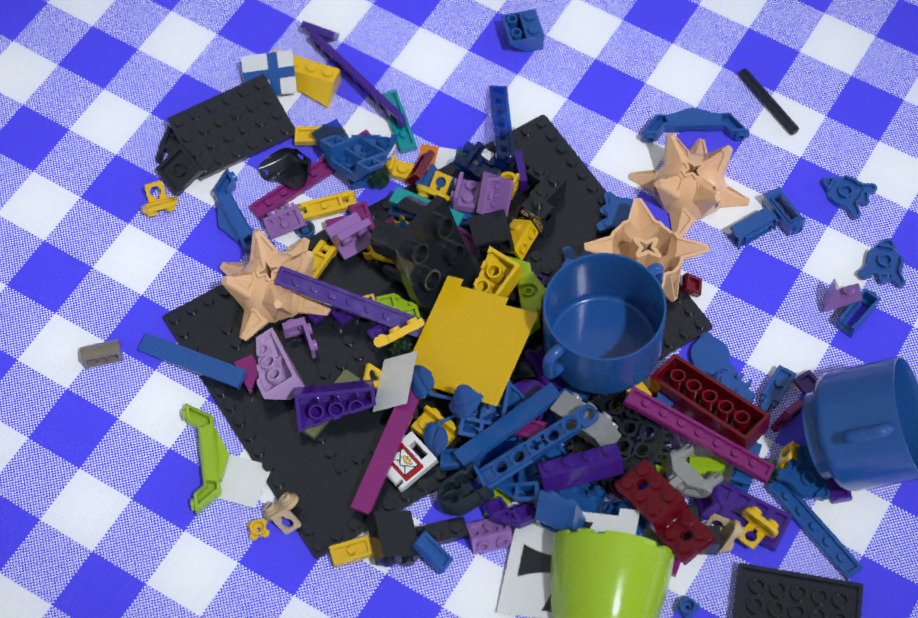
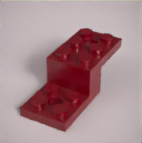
M646 459L614 484L615 488L641 514L646 526L666 547L672 550V553L684 565H687L717 540L716 536L689 510L684 497ZM641 483L648 484L647 488L643 490L638 489V486ZM692 534L690 540H682L683 535Z

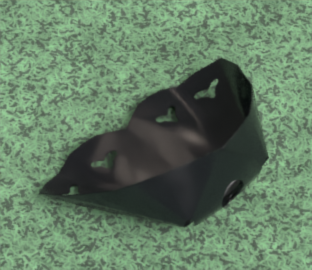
M282 148L269 155L261 162L257 169L265 180L282 181L284 184L298 189L304 187L307 183L312 160L297 148ZM298 154L303 156V160L298 158Z

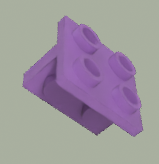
M483 172L476 213L485 214L504 209L507 217L514 181L490 172Z
M354 212L328 226L325 232L343 260H347L367 249L368 245H371L369 228L372 223L369 218L361 220L358 213Z

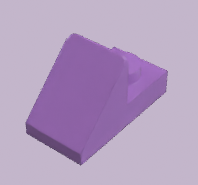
M834 278L823 297L825 312L863 300L859 283L840 289Z

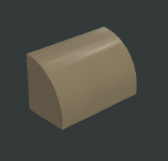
M119 339L80 347L81 360L85 369L123 361Z

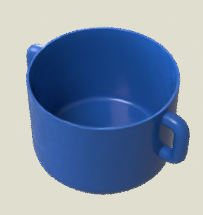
M595 253L574 259L563 266L549 282L544 295L543 344L546 354L543 359L544 376L547 379L559 376L572 387L593 394L623 392L645 380L655 368L663 346L667 310L665 293L661 286L664 276L663 265L653 263L646 268L638 261L623 255Z
M902 356L824 373L817 380L814 392L805 395L802 409L806 442L818 473L824 479H833L841 488L848 491H860L918 480V381L907 360Z

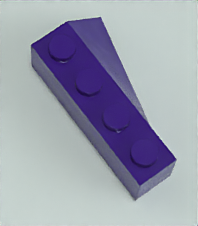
M373 379L294 388L299 433L307 428L322 425L324 422L339 419L341 416L376 406Z
M617 443L548 461L535 462L545 492L549 490L555 492L624 474L622 456Z

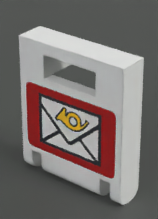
M411 431L404 437L387 477L395 486H398L403 481L398 487L403 492L436 465L438 460ZM416 444L426 454L422 460L412 450Z

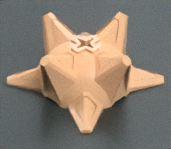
M674 133L667 134L662 166L654 170L631 172L629 180L653 193L654 198L663 210L669 214L671 230L677 232L680 237L685 236L696 220H701L717 212L720 208L749 206L750 198L730 187L725 182V175L733 148L726 145L708 153L706 142L701 138L697 139L688 150Z
M642 198L633 199L628 220L623 221L616 227L610 236L584 243V250L594 254L614 253L638 261L646 268L653 263L662 264L664 276L661 286L665 297L670 302L678 298L683 261L710 252L709 244L680 237L677 232L670 230L661 221L656 220Z
M256 229L252 233L250 261L248 263H221L220 269L227 275L221 279V283L244 310L239 335L240 339L247 341L268 323H275L288 317H294L297 314L328 316L331 308L327 304L274 284L281 266L313 277L314 255L313 252L308 251L310 243L308 238H301L282 252L271 243L260 229Z

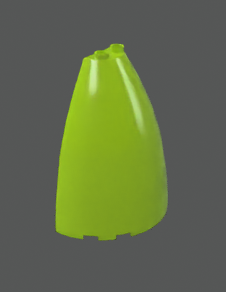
M578 528V531L571 533L568 529L554 533L551 557V609L553 618H660L674 565L675 554H671V549L666 546H656L657 542L648 538L611 530L594 533V529Z

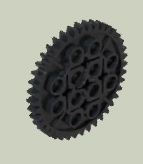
M627 390L622 393L600 394V398L594 395L593 402L586 400L592 403L598 412L602 413L604 411L613 418L611 421L618 426L617 430L621 434L616 443L622 456L624 474L594 481L595 485L601 482L603 488L609 483L610 488L613 489L614 484L644 459L657 470L655 465L662 466L660 458H667L664 452L669 451L667 445L671 444L668 438L671 436V433L668 429L640 413L633 415L635 411L623 404L628 395ZM616 407H622L619 411H614ZM629 429H635L632 433H627ZM648 433H654L653 436L646 437ZM578 435L566 441L569 445L567 450L570 454L568 455L596 447L590 443H584L585 440ZM629 447L627 451L621 452L622 448ZM643 451H648L646 455L640 456Z

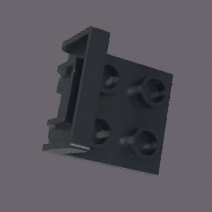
M436 195L429 203H426L415 197L406 196L398 203V207L401 211L413 215L415 218L404 229L386 221L379 222L371 233L370 244L375 253L392 260L397 268L395 269L385 264L382 267L384 274L403 283L411 301L418 306V309L430 314L447 276L464 279L461 286L473 289V284L479 276L481 265L485 259L478 260L477 255L468 252L446 198Z

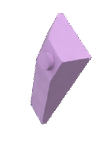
M272 327L257 336L256 355L258 356L257 371L259 376L257 385L263 398L271 400L293 399L294 388L305 387L275 330Z

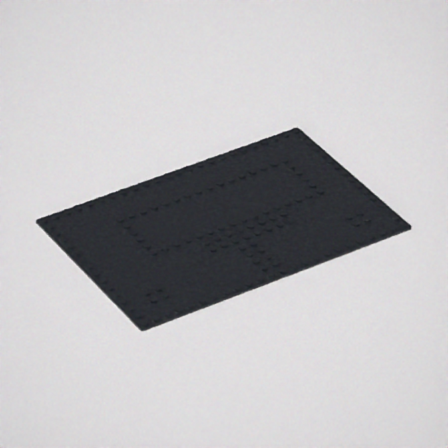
M543 114L485 144L484 146L486 147H483V149L480 147L438 169V171L454 178H459L460 172H464V180L482 182L483 172H490L500 176L503 172L509 171L516 175L514 151L522 150L526 171L537 160H540L567 179L566 192L552 205L556 226L546 237L538 233L523 258V261L530 262L532 272L548 276L545 285L547 289L549 282L562 268L565 261L562 254V249L565 246H570L577 256H581L583 251H585L584 243L610 236L613 230L599 233L596 229L597 223L606 218L599 213L600 208L606 204L603 199L606 190L548 117ZM484 149L494 154L490 160L481 155ZM474 159L480 162L476 166L471 163ZM415 183L403 188L418 195ZM454 183L448 189L449 196H451L452 191H455ZM527 185L526 191H519L518 187L513 199L510 201L507 216L509 225L513 219H517L521 205L533 190L529 185ZM393 194L368 206L374 226L388 219L389 200ZM429 195L427 199L432 200L434 195ZM447 201L449 207H453V202ZM464 228L465 230H467V231L471 234L470 229ZM325 230L308 238L310 240L308 251L311 252L320 240L326 241L330 246L334 245ZM365 249V250L362 251V252H365V253H369V251H367V249ZM337 252L336 256L331 259L318 280L361 296L374 293L375 297L395 293L401 296L402 299L408 302L411 301L404 284L386 276L382 270L385 264L397 269L396 266L376 259L366 260L362 252L347 260H343L339 252ZM504 253V255L517 259L514 253ZM680 283L678 298L673 302L666 298L665 329L659 360L699 338L702 333L711 331L713 328L712 323L689 294L682 292ZM222 284L163 316L164 322L179 345L234 366L235 361L251 354L258 365L256 337L273 327L305 386L333 384L345 369L363 380L367 363H371L382 371L385 359L413 352L418 341L415 337L405 335L385 346L376 348L366 330L378 325L375 322L357 316L341 327L329 315L314 325L305 314H297L294 317H288L275 323H268L250 339L244 341L239 338L244 310ZM516 285L507 297L509 299L506 305L521 309V307L517 306L519 290L518 285ZM418 309L420 317L427 320L430 314ZM301 317L305 318L306 324L310 323L313 332L310 335L311 339H315L318 350L315 351L316 358L312 359L304 334L285 339L282 323L289 319ZM535 331L529 346L531 350L538 351L544 345L543 334ZM371 370L369 373L370 378L373 379V381L377 380L378 378L375 376V373ZM199 375L252 461L263 463V470L270 472L266 483L276 499L279 501V498L286 492H289V494L295 493L299 497L298 503L290 511L301 522V527L297 528L296 531L314 559H319L330 553V546L352 540L368 530L366 520L370 516L352 510L351 504L394 407L373 412V406L353 414L341 416V418L336 420H330L317 438L313 440L304 433L298 432L295 397L291 400L264 399L257 385V380L253 387V392L249 394L244 382L239 390ZM510 380L513 385L519 382V380ZM439 389L436 392L438 394L454 397L453 393H448L446 391H442ZM591 393L590 401L593 399L594 395L598 397L600 394ZM427 394L426 398L421 399L418 404V418L424 413L426 405L436 408L443 418L453 415L449 410V403L451 401ZM457 418L451 419L457 428ZM411 420L405 436L412 431L425 445L424 439L411 430V425L416 421ZM457 435L446 449L459 448L472 438ZM417 444L412 449L421 460L426 456ZM439 455L437 458L438 463L403 492L398 489L403 481L398 486H395L387 477L371 514L374 511H402L438 490L446 478L459 470H441Z

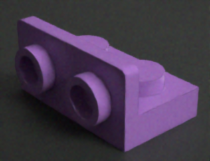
M460 172L459 178H455V191L451 192L450 202H453V209L475 213L481 182L464 180V172Z
M294 202L283 206L284 210L280 212L277 209L267 213L268 217L263 218L271 240L307 225L299 208L301 207L300 203L295 205Z
M490 518L466 524L473 554L511 546L512 532L510 526L494 523Z

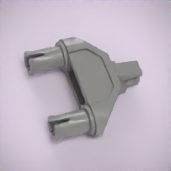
M685 443L677 451H670L666 456L667 480L682 495L705 498L712 493L715 486L723 482L721 474L717 478L715 477L719 474L718 471H714L704 479L685 460L694 454L693 446L686 449L691 444Z

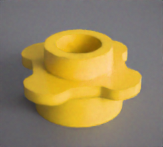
M256 519L248 523L247 527L251 532V540H257L260 537L267 538L270 532L266 527L267 520Z

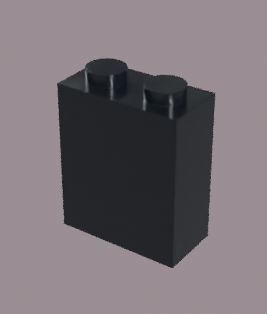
M504 209L468 217L478 260L487 257L489 246L502 254L515 251Z
M374 511L366 520L376 566L392 567L394 565H403L408 567L413 565L421 556L411 546L417 539L411 511Z

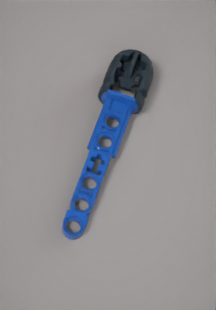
M586 404L575 410V414L567 415L484 466L480 467L476 462L467 465L466 470H459L441 483L437 491V500L440 507L445 513L453 516H462L483 504L484 500L488 501L495 497L493 487L574 437L583 428L587 429L595 424L599 419L598 410L593 405ZM588 410L594 411L591 419L584 418V414ZM570 421H576V427L573 430L567 429V424ZM558 431L559 437L551 441L549 439L550 434ZM536 443L539 444L538 450L534 449ZM520 452L524 453V459L521 462H515V456ZM506 463L507 469L499 473L498 466ZM476 479L479 486L483 485V487L474 490L469 481Z

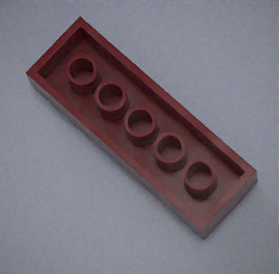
M675 353L650 376L649 391L657 396V393L660 392L674 403L672 407L747 450L769 429L770 414Z

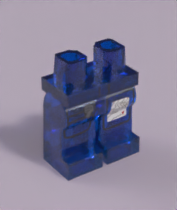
M467 141L462 151L467 154V157L465 158L458 154L454 159V165L461 169V172H464V177L466 176L472 181L482 182L483 172H490L500 176L510 165L509 155L505 153L501 155L479 141L476 144Z

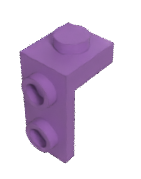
M304 317L289 319L282 323L285 339L304 334L312 359L316 358L315 351L318 350L316 340L311 339L310 335L313 332L310 323L306 324Z

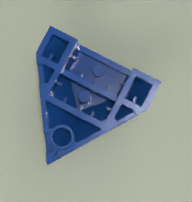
M332 135L319 140V144L330 167L355 182L370 176L383 167L398 139V135H391V137L351 135V138Z
M508 381L498 406L481 402L470 417L466 419L458 417L456 419L457 435L469 438L475 437L527 400V398Z
M515 436L509 440L506 439L481 457V467L521 442L527 441V439ZM538 443L535 444V450L539 449ZM522 452L515 456V462H521L524 459V453ZM544 456L534 460V463L499 483L495 488L519 503L538 502L539 493L541 490L544 491L535 462L547 460ZM506 463L498 466L499 473L507 469Z

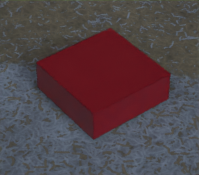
M685 273L682 280V292L697 298L701 296L702 278Z

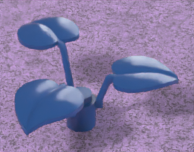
M416 365L411 380L413 394L419 399H424L429 394L430 396L451 401L449 403V410L453 415L439 421L437 424L429 422L424 430L425 446L438 458L448 444L447 432L441 425L453 418L466 419L470 417L478 408L484 396L466 384H461L456 388L454 397L434 393L431 391L434 387L433 375L426 367Z

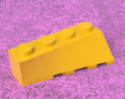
M293 55L297 92L306 94L311 100L320 102L323 107L328 109L341 84L340 69Z
M489 246L487 257L481 265V271L478 278L475 279L473 289L507 298L525 272L519 263Z

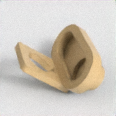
M284 493L278 502L273 503L271 501L263 508L265 511L264 517L268 521H273L284 534H289L301 527V522L290 511L298 503L299 497L295 493ZM284 516L286 519L292 520L293 525L290 527L284 526L281 517Z
M714 513L706 520L704 525L711 526V522L715 520L722 522L724 528L720 526L721 546L718 552L722 554L727 551L730 552L734 546V539L741 538L743 535L744 527L736 519L730 520Z

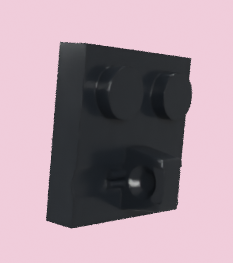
M182 144L155 168L177 196L185 191L204 172L203 168Z

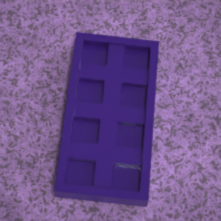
M724 481L715 486L714 490L722 506L715 514L730 520L736 519L740 521L742 527H745L749 522L743 517L742 511L746 507L755 506L761 510V516L766 520L773 519L778 523V535L775 538L765 535L759 542L760 545L775 552L793 515ZM715 520V521H714V522H716V523H718V524H720V525L723 526V524H722L721 521H718V520ZM755 529L745 533V537L755 541L758 531Z

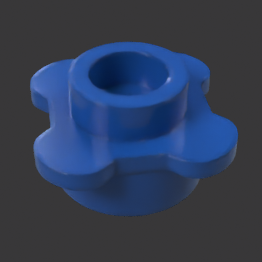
M683 596L680 603L675 605V612L681 613L684 618H693L694 612L698 611L700 606L689 596Z

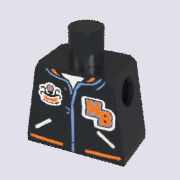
M531 194L521 205L517 219L531 220L538 233L543 237H546L556 226L554 208L544 201L542 196Z

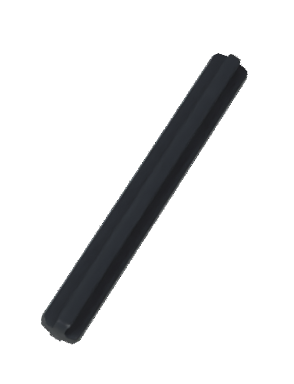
M747 68L740 70L739 76L786 130L791 135L798 133V125Z

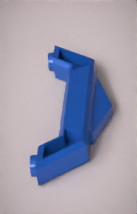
M691 107L671 114H656L642 132L640 141L653 143L664 132H684L685 130L724 131L731 139L743 141L749 138L750 131L731 113H714Z
M227 168L212 190L213 196L217 201L219 229L237 244H240L245 254H250L253 231L232 196L236 188L235 182L238 180L233 171L230 172Z

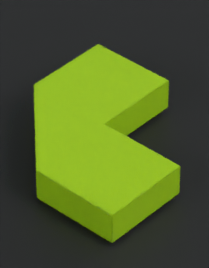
M395 293L375 297L379 303L421 318L416 304L402 299L401 296Z

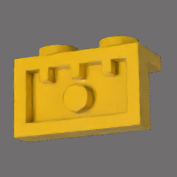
M426 405L424 413L411 425V430L424 439L423 435L426 425L429 422L437 424L445 418L441 416V413L436 408ZM451 420L441 425V427L445 428L448 435L447 446L457 436L456 425Z

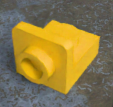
M392 154L391 160H388L386 164L388 177L406 182L408 175L414 167L413 163L397 160L396 154Z

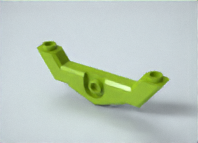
M507 256L519 263L525 272L517 283L521 309L539 313L529 334L530 336L541 328L539 317L542 311V302L546 288L534 272L531 271L530 262Z
M185 403L186 408L182 409L183 420H187L189 426L198 429L203 486L195 491L194 498L190 499L192 511H196V514L199 515L222 495L221 482L223 481L230 454L217 429H215L213 415Z
M624 447L621 451L625 452L629 447ZM643 451L640 456H644L648 452ZM690 455L685 459L702 477H708L714 471L719 472L715 476L718 477L731 465L715 455L713 457ZM660 458L662 466L656 464L655 467L663 477L667 478L666 459Z

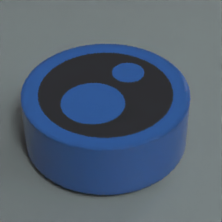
M305 220L307 225L296 229L299 238H310L315 235V226L311 221Z

